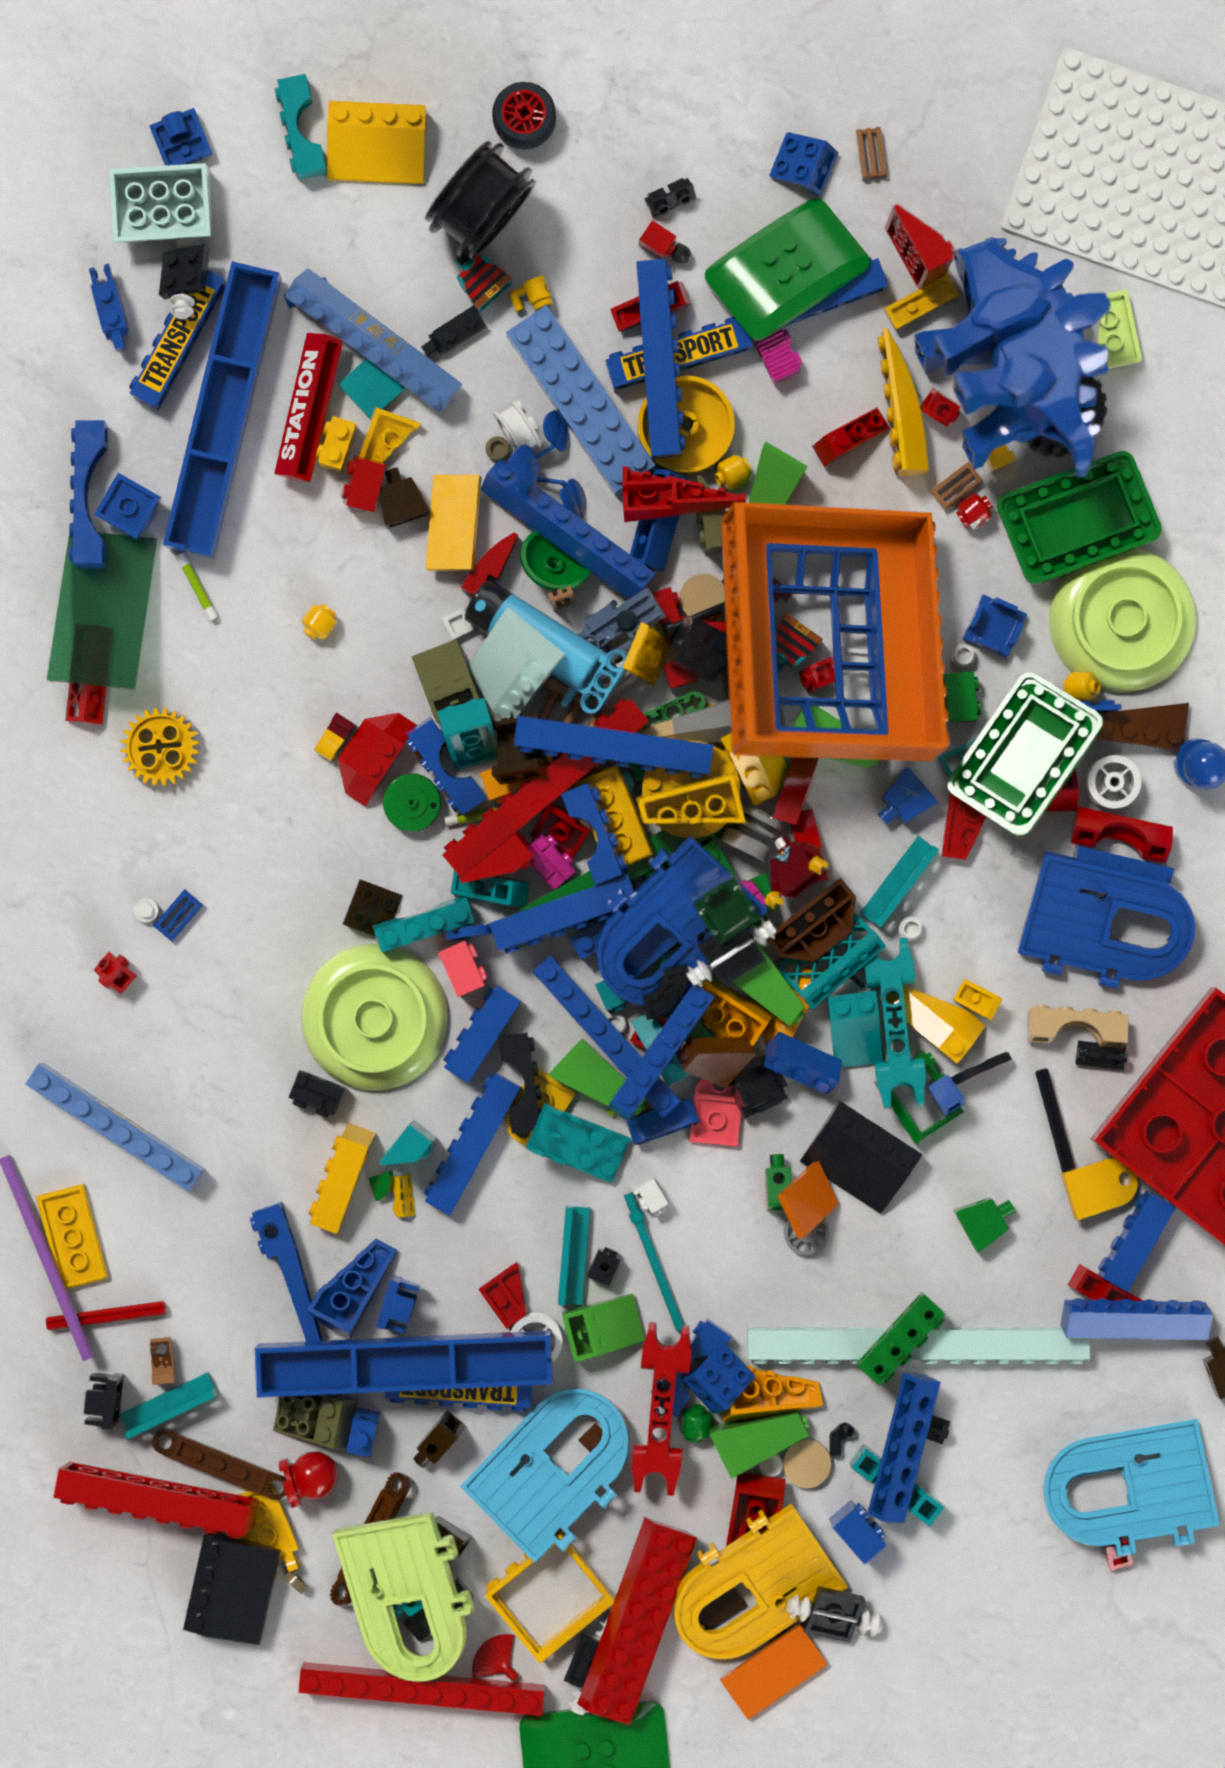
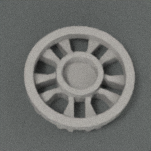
M824 1218L822 1220L824 1226L814 1228L806 1237L800 1238L791 1244L790 1240L795 1238L796 1234L788 1235V1228H792L788 1219L784 1227V1237L787 1245L800 1255H813L820 1252L829 1240L830 1230L827 1221ZM817 1231H826L825 1235H816ZM815 1238L823 1240L819 1247L814 1243ZM801 1241L805 1243L804 1251L796 1248ZM808 1242H812L814 1250L809 1251Z

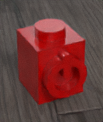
M933 387L920 405L923 413L946 427L950 423H954L960 414V405Z

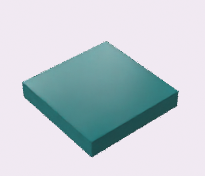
M367 358L338 384L370 420L375 407L384 410L407 389Z

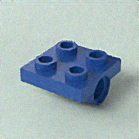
M194 108L184 112H171L163 116L161 121L149 125L165 166L191 164L213 155Z

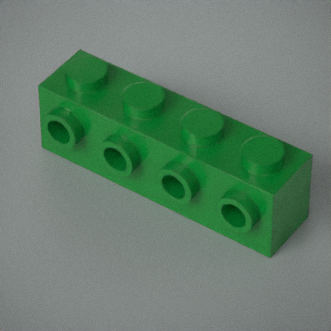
M921 1292L856 1362L857 1366L878 1386L882 1383L886 1385L895 1376L893 1371L899 1365L904 1366L912 1357L911 1351L915 1347L920 1348L928 1340L926 1335L932 1329L937 1330L945 1321L943 1317L946 1313L927 1295Z

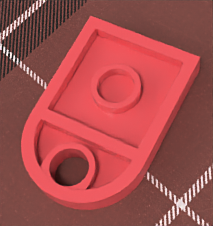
M701 1078L695 1087L693 1100L700 1123L696 1125L694 1123L691 1124L689 1141L738 1147L741 1113L729 1087L727 1086L723 1090H716L713 1087V1083Z

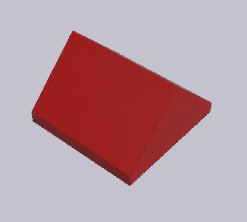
M550 803L530 836L535 838L540 833H543L547 837L550 834L559 844L556 849L562 855L566 852L573 859L591 830Z

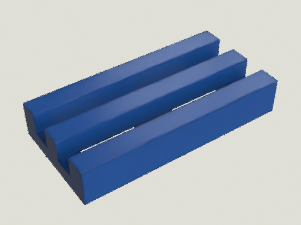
M184 889L153 926L173 942L204 904ZM187 897L189 900L167 926L163 928L161 925L180 902ZM194 903L196 906L190 911V913L179 924V926L174 930V932L170 934L169 930L186 912V910L191 906V904Z

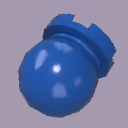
M1200 738L1188 740L1179 747L1180 750L1176 760H1174V769L1181 781L1202 790L1218 788L1225 782V749L1217 743Z

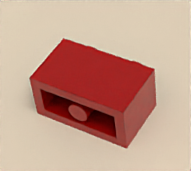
M354 455L353 461L350 460L347 466L348 483L344 484L341 490L343 503L346 506L374 512L386 465L380 461Z

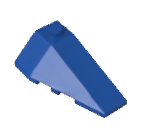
M375 1239L344 1269H341L334 1278L318 1290L307 1312L328 1329L347 1339H351L387 1272L397 1249Z

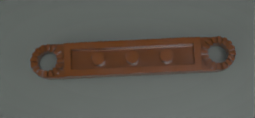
M169 1429L160 1430L153 1437L152 1446L159 1454L274 1500H279L286 1496L285 1490L280 1494H275L270 1488L271 1483L275 1480H279L281 1483L287 1481L283 1475ZM161 1435H167L171 1438L172 1442L169 1448L164 1449L160 1447L158 1441Z
M399 1472L390 1474L384 1489H381L364 1524L395 1519L410 1490L411 1483L406 1474ZM400 1479L402 1485H400V1490L396 1491L395 1484ZM341 1567L337 1575L338 1578L334 1585H332V1589H330V1599L335 1605L348 1606L352 1600ZM344 1587L346 1594H344L345 1597L343 1596L344 1599H340L339 1594Z

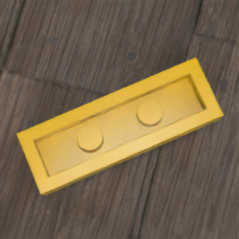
M947 274L884 308V311L894 330L897 331L956 299L960 294L951 277Z

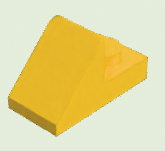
M966 979L963 980L953 998L957 1003L992 1020L1003 1001L1001 997Z

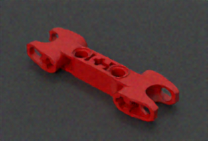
M649 1322L647 1336L642 1348L641 1369L654 1370L647 1445L634 1444L632 1473L634 1492L641 1493L644 1477L649 1473L657 1472L666 1479L667 1495L674 1496L675 1487L681 1472L683 1449L671 1448L670 1437L676 1372L690 1374L692 1347L690 1342V1326L683 1325L679 1341L674 1345L667 1346L662 1344L657 1338L656 1322ZM661 1379H666L670 1382L671 1387L667 1390L660 1389L657 1382ZM661 1397L665 1398L664 1408L666 1409L662 1414L659 1413L658 1409ZM663 1428L666 1436L657 1438L654 1436L653 1430Z

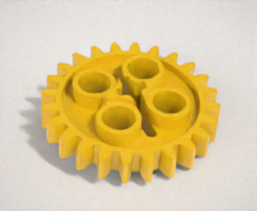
M154 708L153 715L148 710H144L145 718L136 715L138 721L136 724L129 721L132 730L123 731L128 735V739L121 740L122 743L127 745V748L120 751L128 754L123 759V762H131L128 771L136 769L135 778L138 779L144 775L143 783H147L151 778L153 786H157L159 780H161L163 786H167L168 779L173 784H176V776L185 779L183 771L192 772L188 765L190 763L197 764V761L192 757L193 755L200 754L199 751L194 749V746L199 745L200 742L193 740V737L198 733L196 731L190 732L189 730L193 724H184L186 720L184 715L177 719L178 712L175 710L171 715H169L168 708H164L162 714H160L158 708ZM170 727H174L177 731V736L173 740H168L165 736L166 730ZM145 730H151L153 734L152 740L148 743H144L141 739V735ZM159 741L166 745L182 744L181 747L163 748L162 753L155 749L139 751L140 747L158 746ZM173 751H177L180 756L176 764H170L168 761V755ZM148 754H153L156 759L151 767H146L144 764V758Z

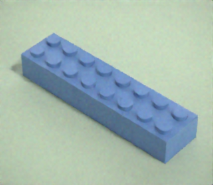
M547 305L506 332L508 340L615 496L623 492L622 466L630 467L632 471L644 473V470L653 471L656 465Z

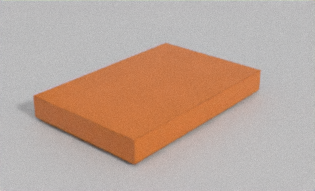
M819 1161L811 1163L778 1195V1199L798 1239L806 1237L839 1204Z

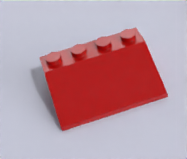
M894 205L885 225V230L919 290L947 274L955 258L953 255L955 254V249L949 240L945 241L943 235L900 205Z

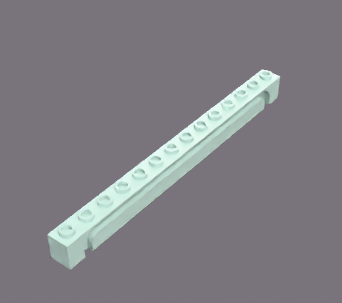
M747 1327V1358L752 1360L754 1364H766L767 1360H777L778 1364H790L791 1360H801L802 1364H815L816 1360H825L827 1364H839L840 1360H850L851 1364H856L889 1327ZM939 1327L937 1330L932 1329L926 1335L928 1340L920 1348L915 1347L911 1351L912 1357L906 1364H912L913 1360H923L924 1364H936L937 1360H947L949 1364H961L962 1360H971L973 1364H985L986 1360H996L997 1364H1009L1010 1360H1020L1022 1364H1034L1035 1360H1044L1046 1364H1058L1059 1360H1068L1070 1364H1083V1360H1090V1338H1066L1062 1328Z

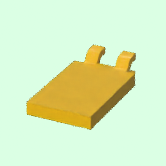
M272 1482L270 1486L271 1491L277 1494L275 1486ZM250 1490L239 1494L259 1499L254 1527L245 1536H241V1538L280 1549L279 1561L285 1560L289 1572L298 1569L300 1564L294 1551L300 1548L280 1499L274 1500Z

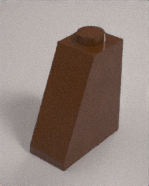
M746 1037L690 1038L677 1052L676 1057L684 1072L726 1088L756 1054Z

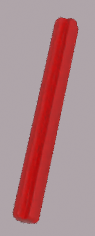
M164 1301L76 1314L81 1326L164 1315L166 1313V1305ZM64 1315L46 1318L47 1330L69 1328Z

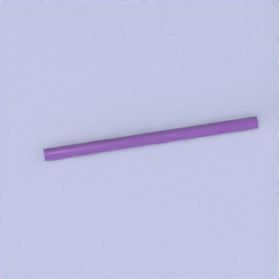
M5 1156L0 1159V1165L83 1361L94 1357V1354L11 1156Z

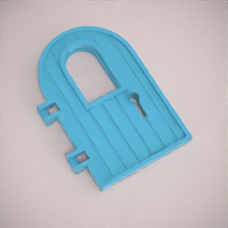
M566 1389L556 1392L540 1402L460 1487L534 1563H537L554 1544L562 1551L567 1550L568 1546L578 1538L569 1528L595 1501L601 1507L607 1508L608 1504L619 1495L610 1485L620 1475L628 1459L630 1437L626 1421L619 1409L609 1399L596 1392L585 1389ZM590 1415L597 1419L602 1427L601 1441L567 1475L560 1466L555 1465V1461L552 1458L550 1459L544 1450L576 1417ZM528 1455L530 1457V1462L528 1464L523 1465V1467L514 1476H512L510 1473L521 1462H523L524 1456ZM601 1485L607 1490L602 1497L596 1493ZM560 1528L566 1533L561 1540L555 1535Z
M1198 1419L1078 1440L1066 1446L1055 1456L1045 1474L1043 1484L1044 1503L1056 1527L1067 1537L1081 1544L1089 1546L1115 1545L1117 1557L1136 1554V1540L1172 1534L1174 1547L1195 1543L1193 1530L1220 1526ZM1160 1454V1458L1144 1460L1141 1464L1136 1463L1134 1460L1135 1455L1142 1457ZM1121 1470L1122 1478L1127 1486L1126 1498L1128 1505L1090 1512H1079L1069 1505L1070 1502L1067 1498L1068 1489L1066 1488L1074 1478ZM1186 1526L1187 1535L1179 1536L1177 1527ZM1128 1536L1129 1545L1121 1546L1119 1537Z

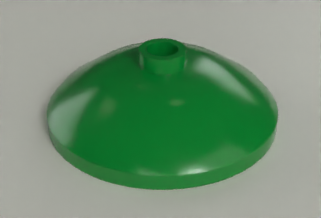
M537 531L529 534L521 547L520 561L525 573L533 582L551 591L562 589L563 592L567 591L566 587L571 586L573 590L581 586L590 574L587 568Z

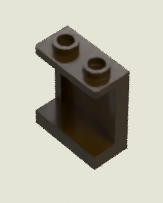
M535 714L524 715L525 717L541 719L539 715ZM503 718L501 721L493 722V728L497 732V765L492 766V776L500 785L546 778V755L543 754V749L533 748V753L518 751L519 746L514 745L518 718Z

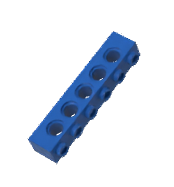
M903 1373L867 1514L882 1522L904 1523L941 1383L925 1374Z

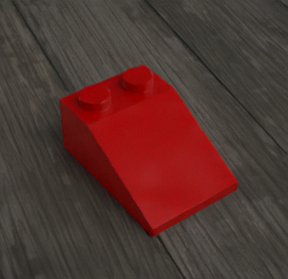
M746 1472L737 1475L726 1546L751 1530L746 1520L748 1518H751L752 1521L760 1517L758 1513L760 1510H763L768 1519L782 1510L786 1479ZM765 1525L764 1527L759 1529V1532H762L768 1527Z

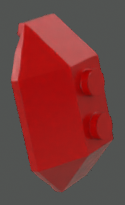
M400 713L364 719L338 758L345 793L366 807L406 747V740L409 739L407 732L417 726V724Z

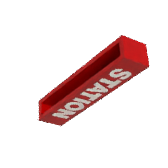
M306 334L274 472L275 475L293 481L311 482L316 452L320 444L343 340L327 334Z

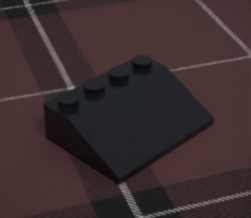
M838 1100L800 1159V1162L809 1166L811 1163L819 1161L829 1181L881 1214L909 1177L923 1154Z
M220 1531L205 1534L202 1540L183 1630L204 1637L260 1645L281 1550L243 1538H232Z

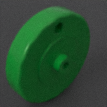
M411 773L397 777L388 785L383 796V809L386 817L395 827L407 832H417L428 828L436 821L441 811L442 802L438 788L430 779L420 774Z

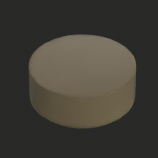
M492 437L486 444V454L493 461L498 462L500 459L503 461L510 453L509 443L503 437Z
M293 1571L288 1572L284 1576V1579L299 1593L302 1594L307 1588V1584Z

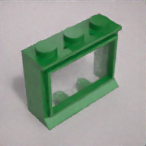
M923 1050L910 1059L924 1058L926 1072L924 1105L917 1106L913 1090L908 1086L900 1085L891 1092V1108L914 1144L919 1143L922 1139L964 1113L963 1109L959 1107L944 1117L930 1096L927 1086L939 1080L945 1074L938 1073L935 1068L938 1065L935 1058L930 1052L926 1054Z

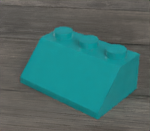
M413 1120L378 1163L384 1166L417 1162L420 1158L425 1160L436 1147V1144L433 1143L436 1137Z

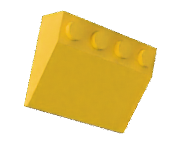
M329 101L327 180L424 185L427 130L426 105Z

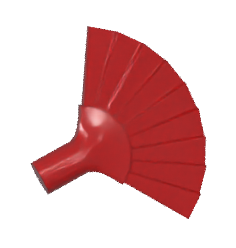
M501 1634L491 1637L479 1647L472 1665L473 1678L493 1673H504L513 1682L519 1676L510 1666L514 1634Z

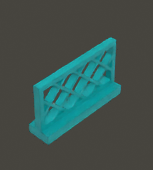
M854 912L849 941H839L831 949L830 957H819L814 962L784 958L775 967L787 983L813 1010L886 946L880 936ZM855 931H866L868 933L863 939L854 941ZM837 947H848V951L843 956H836ZM830 962L828 969L824 972H817L818 963ZM790 963H797L796 973H785L783 969ZM802 963H813L812 972L801 973ZM800 978H811V983L801 990L799 988Z

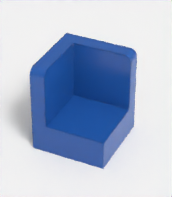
M945 1075L927 1086L930 1096L944 1117L965 1104L963 1095L949 1075Z

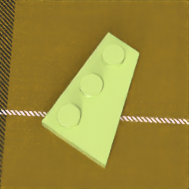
M1128 289L1108 293L1106 295L1110 302V310L1099 321L1097 344L1108 348V369L1139 363L1142 361Z

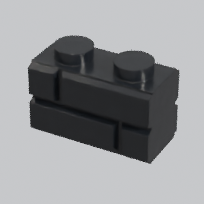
M299 1070L288 1098L293 1099V1105L306 1109L308 1105L316 1108V1114L328 1118L329 1114H336L346 1087Z

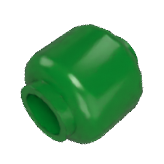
M694 1404L692 1407L684 1409L679 1426L680 1433L687 1441L694 1443L702 1442L709 1437L713 1416L706 1410L705 1406L700 1404Z

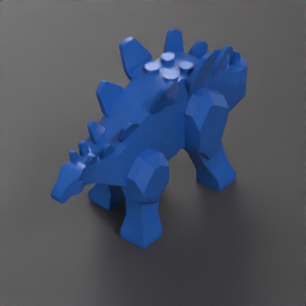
M990 237L970 247L956 249L955 254H953L955 257L954 261L957 273L964 287L969 315L954 328L929 330L915 334V353L925 374L933 372L939 367H942L946 376L956 373L962 365L987 364L992 367L991 369L979 372L963 371L954 375L953 391L965 415L974 413L983 406L997 405L990 415L974 426L962 430V448L973 470L983 467L994 449L1015 440L1021 443L1042 435L1062 443L1071 452L1072 461L1076 465V476L1085 477L1090 469L1093 458L1094 438L1099 433L1100 428L1098 425L1087 427V425L1092 424L1095 416L1094 411L1080 412L1079 407H1093L1096 405V389L1082 386L1081 378L1106 374L1108 372V348L1088 340L1083 341V330L1091 328L1109 312L1110 302L1106 293L1078 294L1074 297L1071 292L1067 293L1062 286L1074 269V262L1069 259H1063L1041 271L1035 268L1038 253L1032 252L1020 261L1014 258L1016 250H1007L1004 247L1007 244L1005 238Z

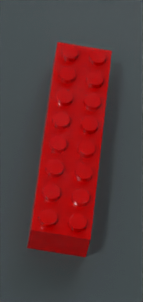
M71 1461L58 1469L53 1498L60 1499V1503L66 1505H74L76 1502L84 1504V1508L97 1510L98 1507L108 1509L107 1512L112 1514L127 1512L132 1513L131 1517L137 1519H146L147 1516L155 1518V1522L169 1524L172 1521L179 1523V1526L182 1528L192 1529L194 1526L202 1527L203 1531L207 1533L227 1532V1536L232 1538H241V1536H245L254 1527L259 1500L258 1498Z
M644 1517L577 1702L587 1712L625 1724H631L674 1605L678 1587L683 1580L698 1537L685 1530Z

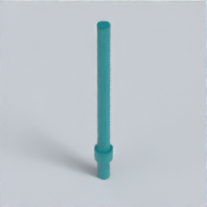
M633 1192L627 1193L623 1196L630 1211V1214H628L631 1223H634L674 1327L676 1331H680L684 1323L644 1223L645 1216L642 1209L639 1210Z

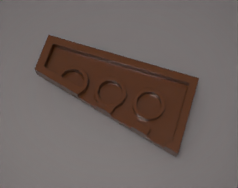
M1189 703L1099 713L1103 720V726L1095 739L1179 751V747L1184 744Z

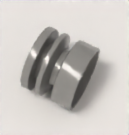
M741 805L746 823H737L739 824L737 829L726 826L719 841L759 862L765 863L771 848L763 841L765 838L776 840L777 836L770 833L769 829L772 828L780 832L783 826L771 815L755 807Z

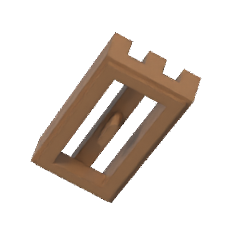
M881 127L874 129L866 128V130L857 129L856 137L862 179L886 176ZM874 134L876 135L879 157V172L876 171L872 140V135ZM862 136H867L871 173H867Z
M968 461L933 488L930 493L945 511L983 482V479L976 470H973ZM965 470H969L970 473L942 495L938 493L939 490ZM972 477L976 479L947 503L943 500Z
M571 586L566 587L567 592L565 593L562 592V589L557 590L558 595L553 596L552 592L547 593L553 610L576 603Z

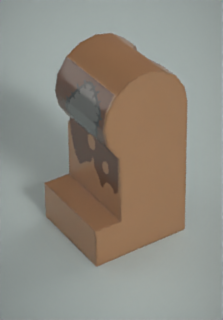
M171 1337L151 1339L152 1385L175 1383L177 1381V1372Z

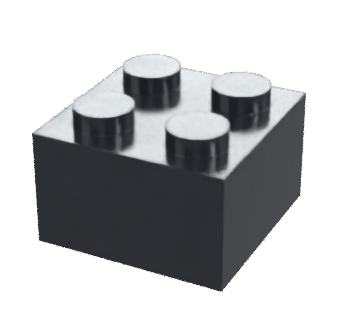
M684 617L664 661L704 682H716L728 656L727 634L696 617Z

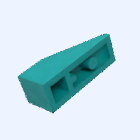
M454 870L451 894L509 906H526L530 883L528 881L493 876L462 883L459 880L461 877Z
M645 1013L631 1021L632 1026L647 1050L663 1027L657 1018L647 1020ZM677 1052L661 1073L668 1087L689 1075V1073L682 1070L676 1057Z

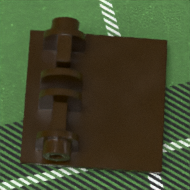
M359 879L342 925L375 936L372 925L394 919L403 895Z
M733 1587L707 1604L701 1610L698 1620L705 1627L704 1629L708 1630L746 1604L736 1588Z

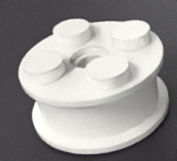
M519 400L516 402L511 401V406L501 413H493L499 428L514 451L521 445H528L531 448L542 446L541 443L544 440L537 430L538 426L531 416L527 417L524 414L526 410Z
M1109 755L1098 759L1089 767L1085 775V790L1090 800L1101 808H1122L1132 803L1138 796L1141 789V775L1137 766L1128 758L1120 755ZM1111 778L1116 780L1115 786L1110 784Z
M539 1312L528 1313L513 1325L511 1332L551 1330L552 1363L561 1352L563 1343L562 1331L559 1324L551 1316Z

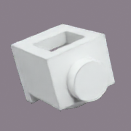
M654 1177L633 1189L635 1195L640 1193L641 1197L638 1200L645 1211L649 1209L654 1217L667 1210L665 1206L669 1203Z

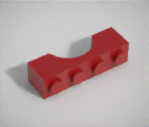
M671 587L652 592L655 600L666 615V617L658 621L659 623L663 624L667 621L674 623L684 618V615L679 616L677 607L681 606L677 592L672 593ZM668 662L663 665L670 690L698 682L697 677Z
M1078 806L1072 822L1071 843L1095 848L1098 843L1104 840H1120L1133 846L1139 852L1142 859L1166 864L1172 849L1173 827Z

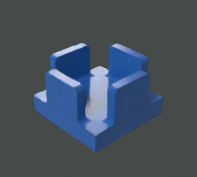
M117 473L94 515L138 540L142 531H147L158 512L156 507L161 497L124 475Z
M983 594L962 639L1007 659L1012 647L1016 644L1027 614L1018 610L1016 605L998 597L993 599Z
M393 1275L388 1285L376 1327L405 1334L407 1326L391 1322L390 1319L408 1323L417 1295L403 1291L400 1287L418 1292L420 1284Z

